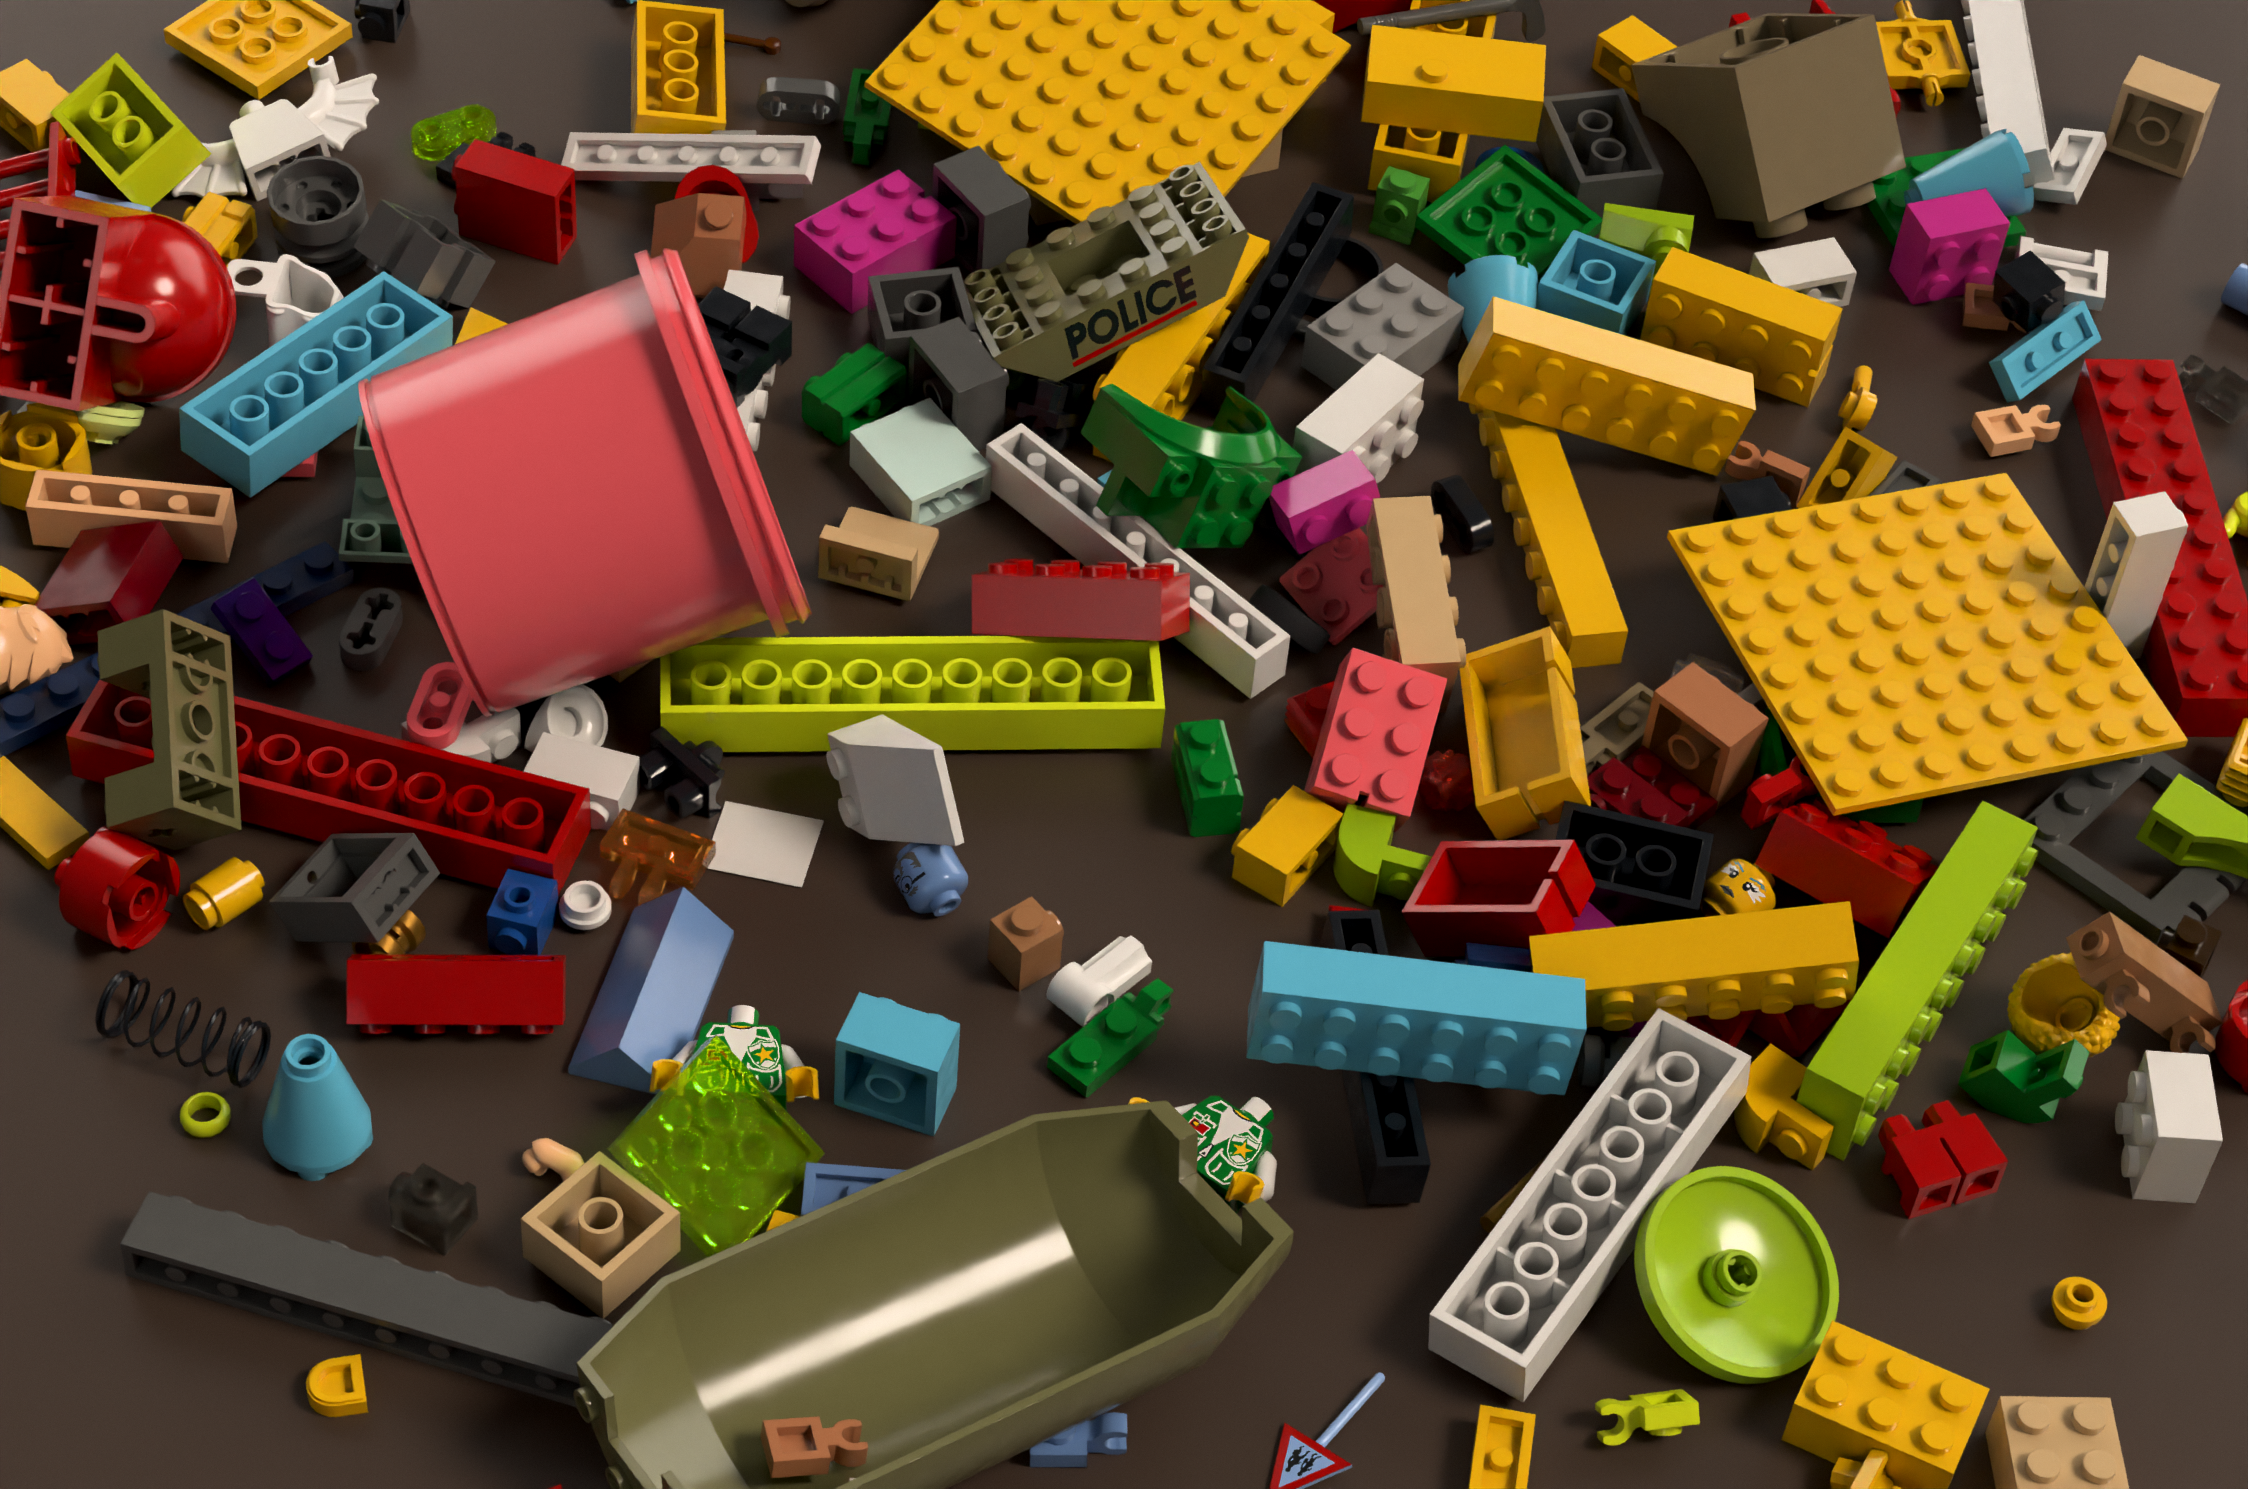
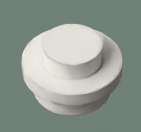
M593 881L573 883L566 889L559 902V912L562 920L568 926L579 930H591L600 927L609 919L612 911L609 895L602 886Z

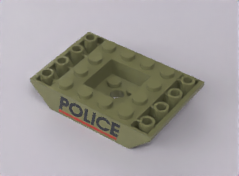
M1198 162L1194 165H1183L1176 168L1170 173L1168 178L1153 186L1147 185L1135 189L1129 194L1127 199L1112 207L1105 206L1094 210L1086 220L1071 228L1063 227L1053 231L1045 241L1031 248H1021L1012 252L1004 262L990 269H980L971 273L963 283L975 324L993 359L1001 367L1059 382L1225 297L1249 235L1202 164Z

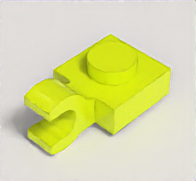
M1683 1389L1629 1395V1400L1625 1401L1607 1398L1595 1403V1410L1601 1415L1617 1414L1618 1422L1613 1429L1597 1432V1438L1602 1443L1610 1446L1626 1442L1638 1427H1642L1654 1436H1672L1680 1434L1682 1426L1700 1424L1699 1402Z

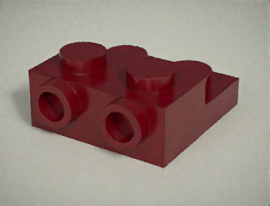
M1644 745L1621 762L1615 757L1611 758L1587 777L1592 807L1693 830L1697 829L1715 814L1718 804L1717 800Z

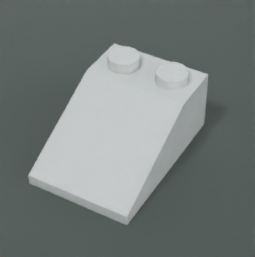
M883 714L827 733L831 751H828L826 754L827 763L833 777L839 780L843 798L838 800V808L842 820L847 827L852 828L868 839L948 846H957L965 843L942 746Z

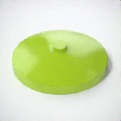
M1715 1166L1699 1169L1683 1176L1657 1195L1646 1210L1639 1225L1635 1241L1634 1265L1636 1281L1643 1304L1653 1324L1666 1342L1682 1358L1701 1371L1716 1378L1740 1384H1759L1774 1381L1792 1373L1808 1363L1817 1354L1832 1320H1836L1839 1303V1281L1834 1257L1824 1233L1811 1213L1792 1193L1772 1179L1757 1172L1732 1166Z

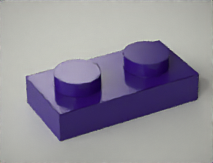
M255 578L250 579L213 602L210 608L269 688L310 663L313 655Z

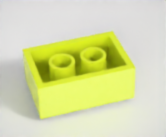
M117 52L50 112L132 203L152 208L211 155L206 147Z

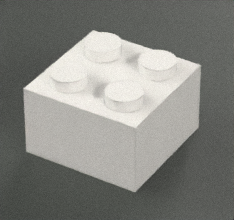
M2146 1050L2138 1070L2131 1071L2128 1079L2127 1098L2124 1103L2119 1102L2116 1108L2115 1129L2117 1134H2123L2125 1146L2121 1156V1171L2123 1177L2130 1178L2132 1199L2196 1203L2223 1142L2209 1055Z

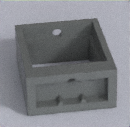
M415 833L331 834L269 903L295 941L378 943L440 872ZM309 872L311 873L312 881L310 883L307 880V875Z

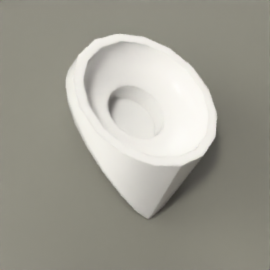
M584 684L550 695L537 711L529 727L524 749L533 752L543 732L601 747L608 731V715L603 701L594 690Z

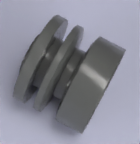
M306 157L283 166L271 178L267 189V198L279 257L284 254L295 256L300 262L327 274L330 278L340 277L357 269L367 259L365 255L354 248L369 217L361 175L351 164L335 157Z

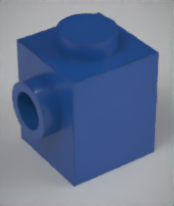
M507 869L486 915L489 948L499 950L507 955H541L559 914L557 880Z

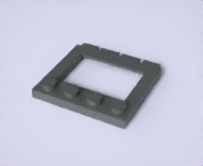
M2163 751L2081 767L2024 819V821L2038 827L2031 846L2038 850L2035 861L2155 943L2159 942L2165 929L2175 933L2184 915L2200 922L2205 921L2227 900L2229 894L2234 893L2247 879L2230 872L2206 867L2186 866L2150 900L2070 846L2069 843L2077 835L2083 833L2107 807L2112 806L2122 796L2123 792L2143 776L2166 791L2180 773L2248 816V807H2240L2230 803L2222 793L2218 792L2216 786Z

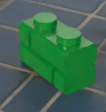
M870 343L865 344L853 354L850 352L843 354L831 370L821 377L818 375L812 376L805 383L801 393V417L803 421L816 431H823L824 436L838 446L843 445L850 440V431L860 428L866 423L874 422L906 398L907 371L905 366L890 356L886 358L884 352Z
M1219 719L1180 722L1174 728L1171 763L1190 836L1205 837L1234 834V832L1240 829V812L1243 807L1244 794L1238 779V772L1225 723Z

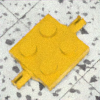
M1901 0L1894 6V12L1897 16L1896 20L1876 22L1888 82L1892 89H1922L1927 105L1932 106L1934 102V106H1938L1944 100L1941 89L1968 86L1971 74L1951 20L1917 18L1913 13L1911 3L1905 0L1904 4L1903 0Z

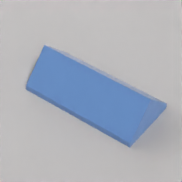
M685 887L676 889L634 908L569 1064V1074L668 1098L672 1097L673 1091L657 1089L655 1092L649 1091L653 1062L660 1059L672 1060L688 1042L694 1041L734 938V931Z

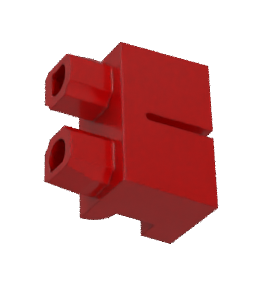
M1945 1100L1932 1104L1924 1111L1921 1122L1925 1128L1915 1131L1907 1116L1903 1114L1886 1118L1882 1122L1878 1137L1886 1155L1881 1170L1885 1175L1892 1174L1902 1192L1899 1203L1908 1219L1951 1207L1952 1201L1957 1205L1998 1191L2009 1161L1976 1113L1961 1116L1950 1101Z

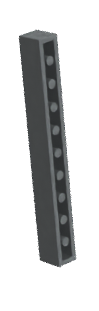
M149 1191L120 1243L126 1276L576 1407L573 1395L574 1390L581 1388L576 1363L614 1326L609 1321L600 1317L586 1318L565 1312L548 1302L538 1301L534 1303L513 1297L496 1287L475 1286L455 1280L450 1275L441 1271L427 1272L406 1266L389 1256L375 1257L351 1250L346 1245L337 1241L329 1240L323 1242L299 1235L294 1230L285 1226L276 1225L272 1227L247 1220L242 1215L233 1211L224 1210L220 1212L202 1207L177 1195L168 1197Z

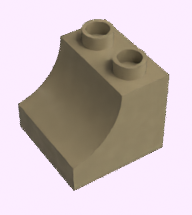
M1767 13L1631 65L1642 115L1651 118L1666 128L1684 147L1704 181L1713 205L1715 217L1718 219L1753 221L1755 235L1758 238L1779 237L1805 228L1808 225L1805 208L1823 201L1824 209L1843 210L1866 204L1876 198L1873 180L1906 168L1874 14Z

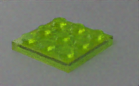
M717 1035L707 1039L607 1148L634 1178L680 1212V1228L707 1257L751 1239L805 1177L806 1162L817 1163L825 1154Z

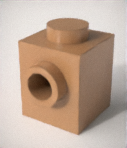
M1031 896L990 919L987 959L1020 992L1060 969L1062 940L1064 936L1062 924L1053 912L1045 911Z

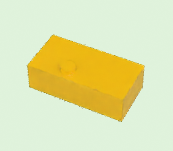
M637 0L631 37V133L712 134L714 130H725L724 9Z
M1372 25L1366 63L1361 122L1536 142L1544 102L1546 45Z

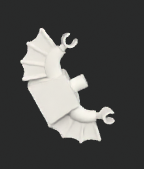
M329 56V61L322 65H316L314 58H311L308 61V67L314 86L309 100L299 108H296L285 99H280L267 106H264L258 100L245 103L240 109V118L232 121L229 126L233 139L210 144L202 143L211 155L171 190V194L174 197L179 195H196L201 198L208 192L221 196H245L247 194V187L242 169L244 167L256 201L258 202L266 198L271 178L283 166L306 157H331L327 144L336 151L341 152L353 135L366 130V117L369 111L379 104V99L372 92L377 79L376 74L371 73L337 84L339 77L333 56Z

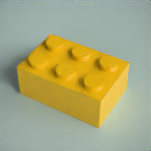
M1832 1320L1795 1399L1781 1440L1835 1464L1839 1457L1864 1462L1871 1448L1888 1452L1889 1459L1884 1470L1894 1483V1486L1901 1487L1902 1489H1948L1990 1389Z

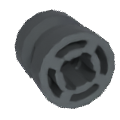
M1585 1034L1578 1054V1085L1596 1087L1602 1083L1635 1040V1037L1619 1036L1614 1041H1604L1599 1035Z

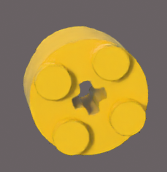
M32 403L26 405L27 411L12 416V412L9 410L0 415V502L2 504L26 511L25 506L36 469L93 475L85 429L79 423L78 416L70 409Z

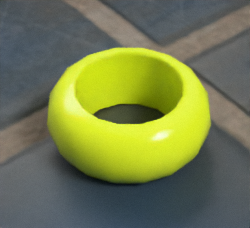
M201 1092L190 1096L183 1103L180 1110V1123L185 1131L200 1138L213 1137L220 1134L228 1126L231 1119V1110L227 1101L220 1095L212 1092ZM202 1108H212L219 1111L217 1117L207 1122H199L191 1118L197 1110Z

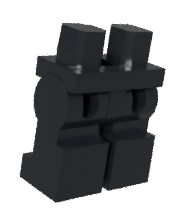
M715 286L698 306L735 405L738 408L745 401V395L754 391L763 375L774 364L782 366L792 356V321L757 305L751 311V302Z

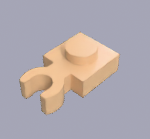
M2013 405L1975 412L1971 427L1989 456L1993 457L2031 450L2034 440L2040 442L2053 441L2058 436L2061 424L2059 421L2045 423L2050 412L2048 405H2036L2030 409L2029 413L2021 414L2018 407Z

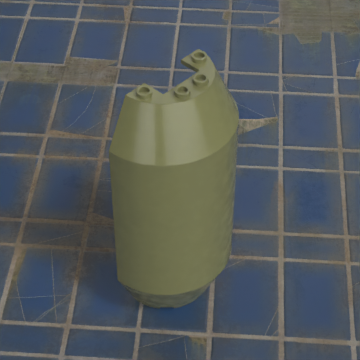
M1167 1100L1033 1114L662 1277L576 1363L581 1388L574 1390V1401L584 1421L587 1423L591 1422L599 1445L608 1462L609 1467L605 1469V1474L610 1489H946L1199 1368L1209 1359L1286 1260L1291 1250L1294 1231L1262 1198L1242 1207V1219L1197 1173L1198 1132ZM819 1416L822 1428H832L837 1422L846 1419L861 1421L862 1429L859 1442H867L868 1444L867 1458L864 1465L846 1467L832 1461L829 1465L828 1474L771 1478L760 1438L763 1420Z

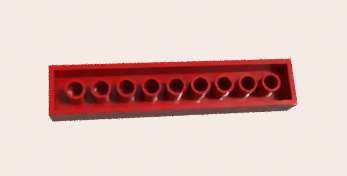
M2084 359L2072 400L2106 520H2108L2113 502L2165 491L2176 508L2182 511L2188 524L2187 533L2184 536L2174 568L2143 649L2155 692L2186 737H2235L2242 720L2248 718V600L2174 360Z
M99 679L66 734L73 776L105 784L104 778L154 762L150 698ZM234 696L242 821L324 842L331 834L415 833L441 874L498 889L507 869H512L557 880L559 897L591 830L589 788Z

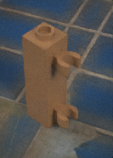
M2110 911L2066 937L2080 979L2104 995V1004L2109 1011L2121 1019L2127 1016V1011L2170 1041L2171 1052L2189 1053V1048L2195 1040L2209 1052L2215 1050V1038L2209 1031L2221 1025L2222 1019L2208 982Z

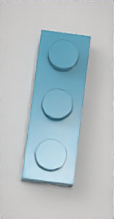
M2081 300L2067 305L2055 320L2048 324H2041L1990 361L1989 364L2007 403L2018 401L2102 339L2085 301Z

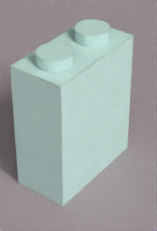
M931 398L911 406H906L893 414L874 422L866 423L860 428L850 431L849 465L895 518L932 526L990 500L992 466Z

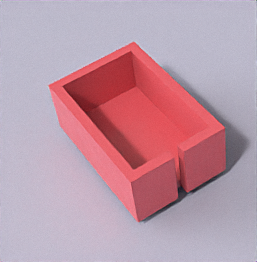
M1352 648L1339 664L1304 791L1343 814L1347 803L1354 804L1358 800L1359 794L1367 796L1359 806L1396 815L1394 832H1396L1411 816L1447 678Z

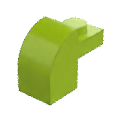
M1347 803L1339 828L1333 866L1338 884L1351 898L1370 907L1373 905L1377 892L1400 900H1408L1432 856L1391 846L1396 815Z

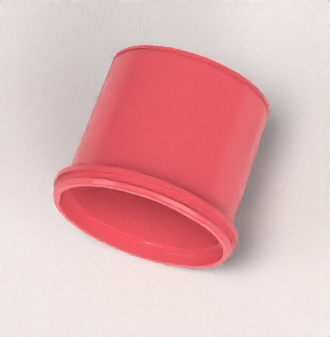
M664 248L662 255L652 259L647 250L635 253V259L640 271L638 275L372 376L371 381L363 379L358 383L361 407L370 441L411 560L455 665L474 702L486 717L493 716L495 710L501 713L766 620L770 621L776 637L779 638L789 634L788 623L796 620L804 623L812 615L766 485L677 249Z

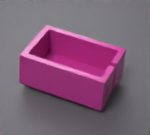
M898 169L795 224L794 266L849 313L853 314L868 305V276L932 270L954 258L957 216L931 195L924 198L925 190Z

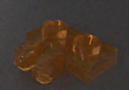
M624 808L600 843V857L620 864L610 882L608 892L610 896L620 900L624 899V896L634 883L637 870L649 874L639 892V905L662 896L666 881L694 891L716 855L715 841Z

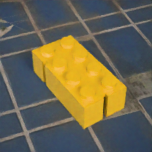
M1672 247L1653 279L1640 340L1752 373L1754 388L1808 407L1826 375L1833 348L1832 343L1836 337L1843 308Z
M1549 626L1466 654V665L1464 668H1459L1475 804L1497 840H1505L1539 829V820L1545 818L1549 825L1560 822L1564 800L1591 806L1577 702L1573 697L1575 695L1571 661L1551 627Z

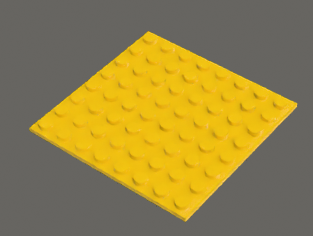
M940 0L865 81L864 87L959 149L966 151L979 145L992 160L998 161L1004 172L1017 185L1024 187L1027 193L1070 221L1078 224L1086 220L1094 210L1105 206L1112 207L1127 199L1129 194L1135 189L1147 185L1153 186L1168 178L1170 173L1176 168L1183 165H1194L1198 162L1202 164L1225 197L1350 51L1351 44L1281 0Z
M2007 473L1668 531V541L1833 816L2182 748L2188 742L2176 721Z

